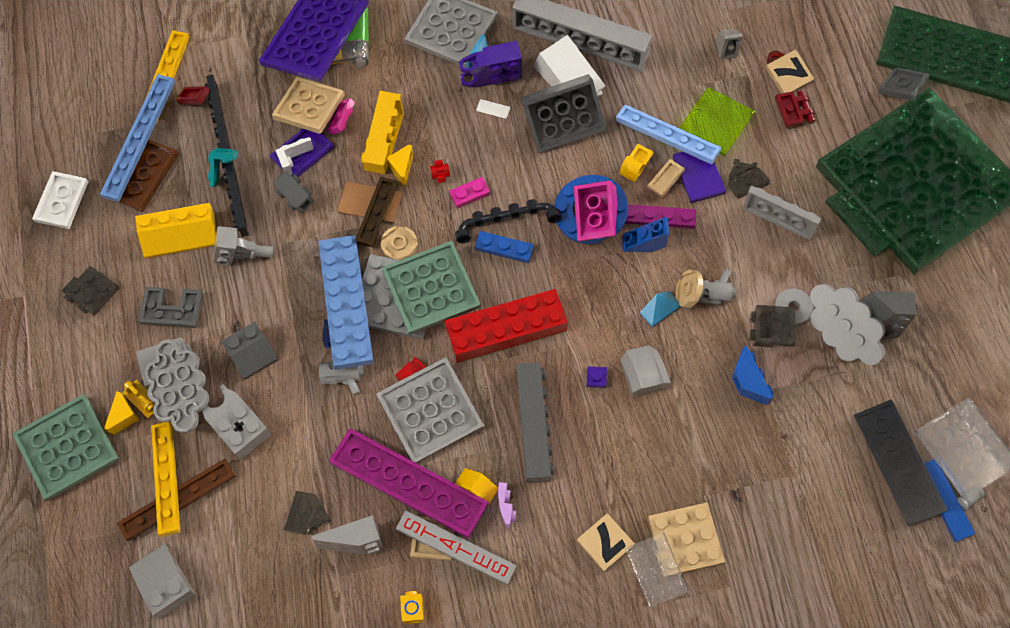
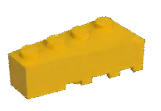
M379 91L369 137L366 140V149L361 156V163H363L365 171L386 175L388 168L387 157L392 155L404 116L401 94Z

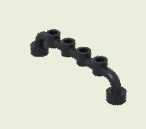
M535 199L528 200L526 202L527 206L519 207V204L512 203L508 206L509 210L502 212L501 208L494 207L490 210L491 214L483 215V212L476 211L472 214L473 218L467 219L460 224L459 230L455 232L456 241L458 243L469 242L471 236L467 227L472 225L480 227L486 222L493 221L498 223L504 218L511 217L516 219L522 214L529 213L534 215L541 210H547V221L554 224L561 221V211L550 203H537Z

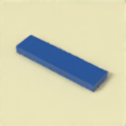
M934 459L924 463L948 510L940 515L954 542L976 534L937 460Z

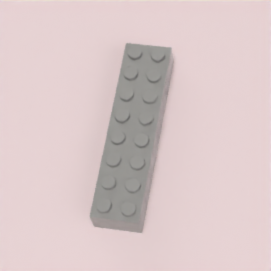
M516 0L512 7L513 29L554 43L568 35L579 51L640 72L643 71L649 57L652 35L647 32L638 31L629 26H623L611 20H605L596 15H590L578 9H572L549 0Z

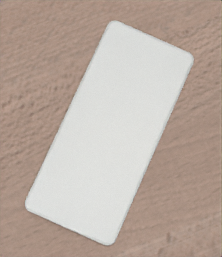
M481 99L476 111L506 119L510 107Z

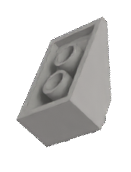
M373 516L312 536L319 549L374 555L384 548Z
M163 544L129 567L142 598L152 615L158 619L163 618L196 595L166 544Z

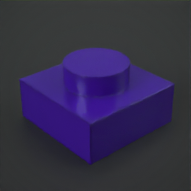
M587 366L586 387L606 388L607 367Z

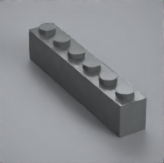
M540 362L516 364L526 483L551 482V475H554V464L549 462V456L552 455V444H548L547 436H551L550 424H546L545 417H549L548 405L544 406L543 400L547 398L546 387H542V380H545L544 368H540Z

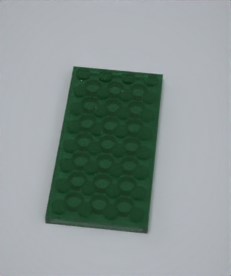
M894 5L876 65L890 69L902 68L928 73L929 80L1010 103V37Z

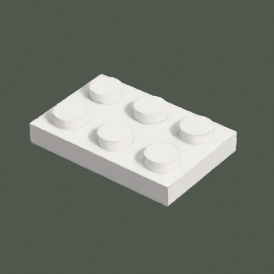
M52 171L32 219L34 222L70 229L89 183L87 178Z

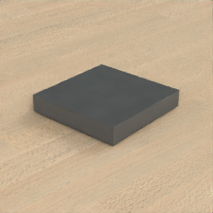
M895 67L879 87V94L913 101L929 80V74Z

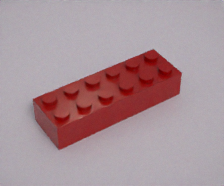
M556 288L445 320L447 334L456 363L566 332L568 323Z

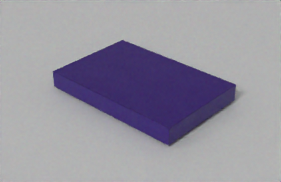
M301 129L282 145H290L308 137L311 139L313 150L291 158L294 165L291 167V170L297 177L301 176L335 148L334 144L322 133L319 134ZM275 150L269 156L283 170Z
M685 152L673 154L674 162L685 168L680 178L690 203L726 193L715 162L710 164Z

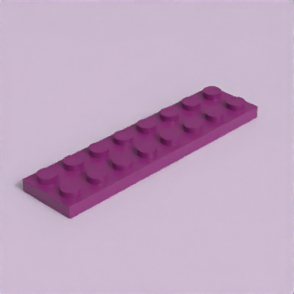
M351 428L329 460V463L467 539L471 536L489 505L488 501Z

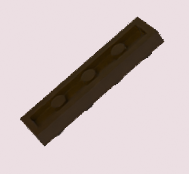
M380 176L355 241L357 244L374 248L397 189L398 181Z

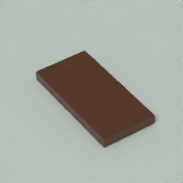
M148 140L118 203L143 212L179 155L178 151Z

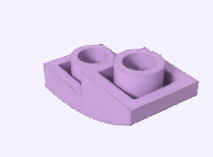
M499 482L498 498L500 513L505 527L510 529L511 523H515L516 511L513 510V504L505 503L510 501L511 490H507V483Z

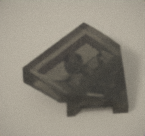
M734 159L733 167L729 174L728 186L737 199L746 196L751 186L763 188L769 185L770 179L757 167V162L748 164L740 162L739 159Z
M296 491L284 530L290 533L302 535L308 533L313 535L317 528L324 523L328 524L332 520L327 514L322 500L315 494Z

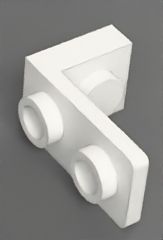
M310 137L300 139L290 145H284L276 150L284 173L287 171L290 175L293 174L291 167L294 166L291 160L292 157L314 149Z

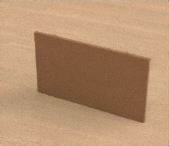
M346 181L337 212L364 217L376 187ZM395 191L384 220L385 222L394 223L403 192Z

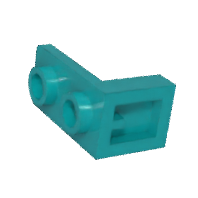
M215 148L209 153L210 171L208 172V181H210V187H215L219 184L220 162L231 163L238 158V150Z

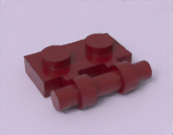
M804 90L798 91L797 97H795L793 91L775 96V101L786 128L803 125L804 118L808 120L809 124L816 121L814 110L809 105V97L805 95Z

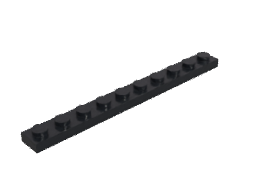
M214 75L206 76L207 83L205 86L210 89L208 94H210L211 98H208L210 109L213 108L211 117L213 123H216L217 126L214 128L216 138L220 140L217 143V147L231 149L218 86ZM234 161L231 163L221 162L222 168L226 169V173H223L225 183L229 184L227 189L229 200L232 199L233 203L230 204L231 213L236 217V220H233L234 228H237L242 237L248 236L249 232Z

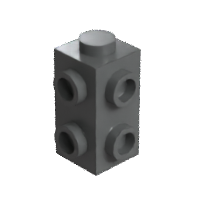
M286 171L280 174L273 183L277 187L275 191L282 199L284 197L288 199L287 205L293 211L297 209L302 214L315 202L311 197L313 193L306 186L304 188L301 187L299 183L302 181L295 174L291 176Z

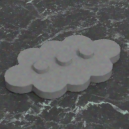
M828 284L815 286L811 291L810 299L816 308L811 313L810 319L814 328L823 331L822 335L825 343L836 347L838 356L845 361H853L859 358L867 365H875L881 362L885 355V349L879 340L884 336L885 326L880 319L872 317L870 305L859 301L856 291L850 287H841L835 290Z
M163 340L156 347V360L150 362L145 369V378L150 383L148 397L155 402L153 412L159 421L171 422L173 428L178 432L190 433L198 425V412L204 410L209 403V395L203 389L206 377L198 369L200 359L196 353L187 349L182 350L180 345L174 340Z

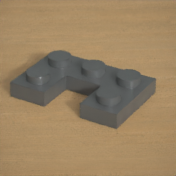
M145 287L138 320L140 324L197 328L203 297L202 290L183 289L180 306L163 305L166 294L165 288Z

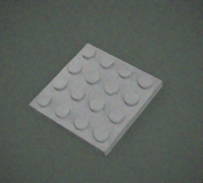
M428 0L404 41L408 45L459 65V61L471 53L481 34L487 35L497 18V11L469 0Z
M370 254L362 279L369 329L424 340L427 329L412 335L408 334L381 267L399 260Z
M446 357L376 393L411 461L415 463L484 427Z

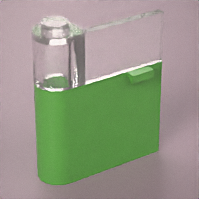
M367 7L332 63L351 60L352 64L358 68H364L369 64V20Z

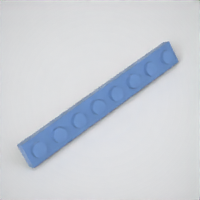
M157 74L100 193L102 198L116 202L120 201L175 84L174 78Z

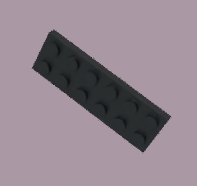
M892 399L854 414V418L907 526H912L947 512L948 510Z

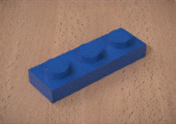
M483 231L479 232L475 244L476 251L529 263L534 248L532 243Z

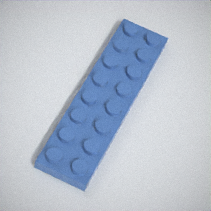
M355 235L318 241L334 370L374 364Z

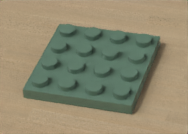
M452 241L381 267L409 335L481 308L478 297Z
M85 394L12 434L46 501L51 500L120 460Z

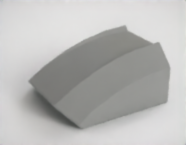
M648 345L625 352L620 361L632 398L641 394L670 388L671 382L656 349Z

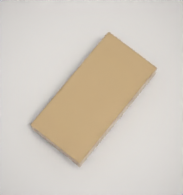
M669 159L647 185L648 189L663 198L684 173L685 168Z

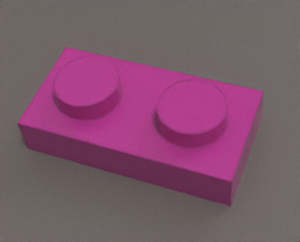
M350 98L341 101L327 129L330 134L334 135L345 130L346 122L352 114V108L355 104Z
M483 177L449 190V194L456 208H460L490 195V191Z

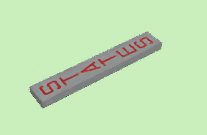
M406 510L396 527V531L505 585H508L516 568L515 564Z

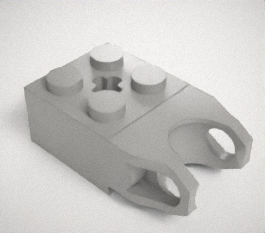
M222 384L220 388L224 394L223 404L217 408L207 406L202 411L204 418L237 458L242 460L270 437L271 433L240 396Z

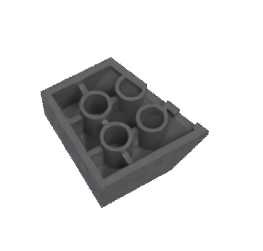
M873 291L861 299V301L868 303L872 308V317H876L883 322L885 326L884 336L890 339L900 337L916 316L915 293Z

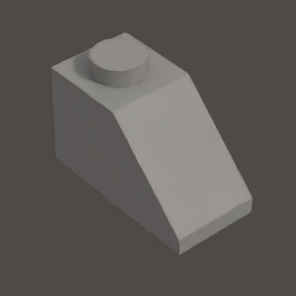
M737 30L718 32L715 43L720 60L738 56L743 38L742 33Z

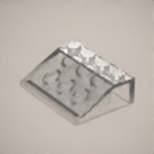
M970 397L914 431L964 500L1010 473L1009 448Z

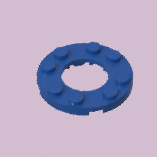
M600 175L581 176L566 184L559 192L554 207L561 211L562 219L557 223L561 232L569 239L582 244H598L602 240L607 239L578 241L576 217L573 214L575 203L574 186L610 180L616 186L617 234L623 228L628 217V201L620 185L612 179Z

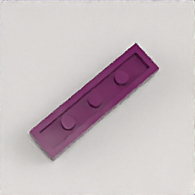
M628 204V217L625 224L646 225L668 217L669 227L695 229L696 209Z

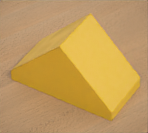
M407 145L387 157L389 168L400 183L405 186L413 158L412 145Z
M116 391L104 428L111 435L119 433L139 420L126 397Z
M466 468L455 483L488 501L489 505L498 492V487L482 473Z

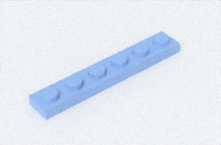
M624 105L616 116L617 122L707 163L712 164L721 151V147L628 105Z

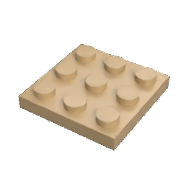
M296 77L276 107L272 117L274 120L321 134L345 96L344 91Z
M708 502L648 516L664 577L725 563Z

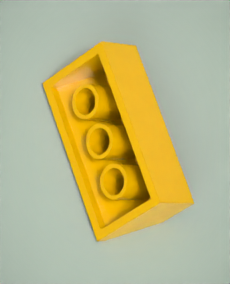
M210 203L135 216L137 235L145 259L214 246L217 227L215 212Z

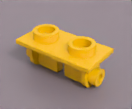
M138 380L134 382L127 381L124 384L125 391L122 394L147 418L151 417L154 414L155 402L149 399L148 390Z

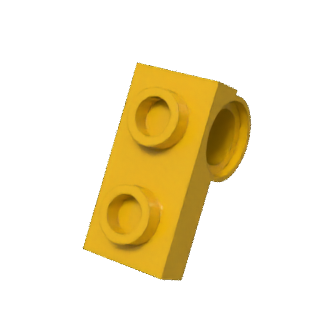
M637 144L630 156H627L623 161L619 174L636 182L654 152Z

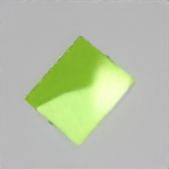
M708 87L679 129L721 147L719 154L726 156L755 111Z

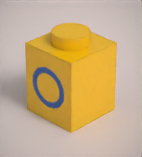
M417 591L405 592V595L400 596L403 624L425 623L422 594H418Z

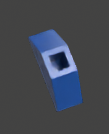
M661 218L622 234L623 251L654 252L665 248L669 237V218Z
M745 346L741 351L731 378L741 396L768 405L773 399V390L770 385L766 384L764 372L761 368H758L754 353Z

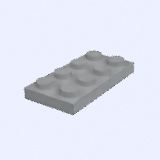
M754 186L750 187L742 208L809 241L821 220L815 213L807 212L796 204H790L779 196H773L763 189Z

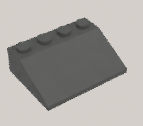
M589 74L520 97L538 153L607 130L595 85Z

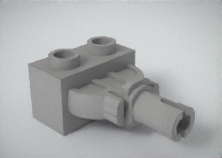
M218 226L214 241L213 263L228 265L232 264L233 259L250 258L253 260L255 256L272 258L273 246L256 245L255 241L238 238L237 228Z

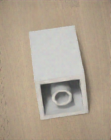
M568 35L539 53L533 67L551 87L589 74L593 79L598 98L603 94L602 90L605 88V84Z

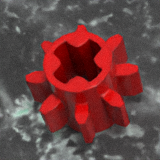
M436 160L434 165L430 166L432 180L437 179L438 183L446 182V177H450L448 163L443 164V160Z

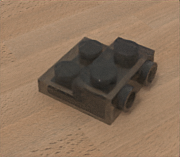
M89 266L78 279L74 276L61 291L65 294L63 298L69 303L73 304L75 302L78 304L77 308L84 314L89 312L95 316L120 288L96 269Z
M756 305L754 311L750 313V323H754V329H750L749 339L753 341V346L773 348L774 345L794 347L795 307Z

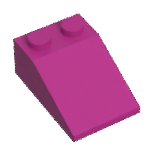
M610 180L574 186L578 241L615 236L617 218L616 186Z

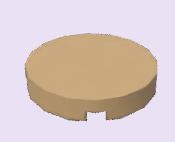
M394 226L382 235L381 250L385 257L402 260L416 253L418 247L417 237L408 227Z
M695 270L685 271L682 274L684 277L682 280L679 279L676 286V299L680 302L679 305L685 308L693 307L699 301L702 294L703 278L701 273Z

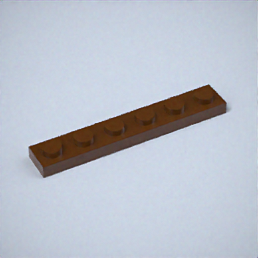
M226 459L221 460L177 487L179 511L236 477ZM156 500L117 522L126 541L132 540L157 525Z

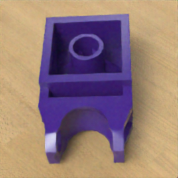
M517 41L484 47L482 51L470 54L459 61L460 70L463 72L460 75L461 83L467 87L498 85L502 82L516 81L522 78V57ZM465 62H471L473 66L470 68L463 67V64ZM470 75L474 76V79L471 82H466L464 77Z

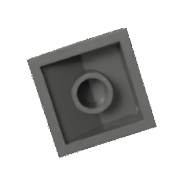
M256 322L251 323L221 341L244 380L278 360Z

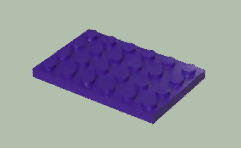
M298 0L259 59L260 65L321 82L368 6L369 1Z

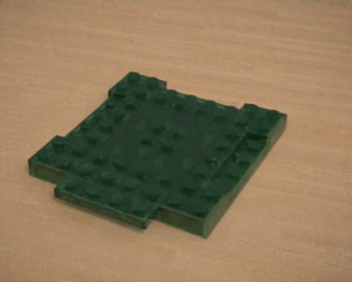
M930 87L919 93L913 101L909 100L820 158L816 165V168L838 191L825 202L874 257L890 248L913 275H916L936 261L946 251L996 216L999 217L1010 209V169Z

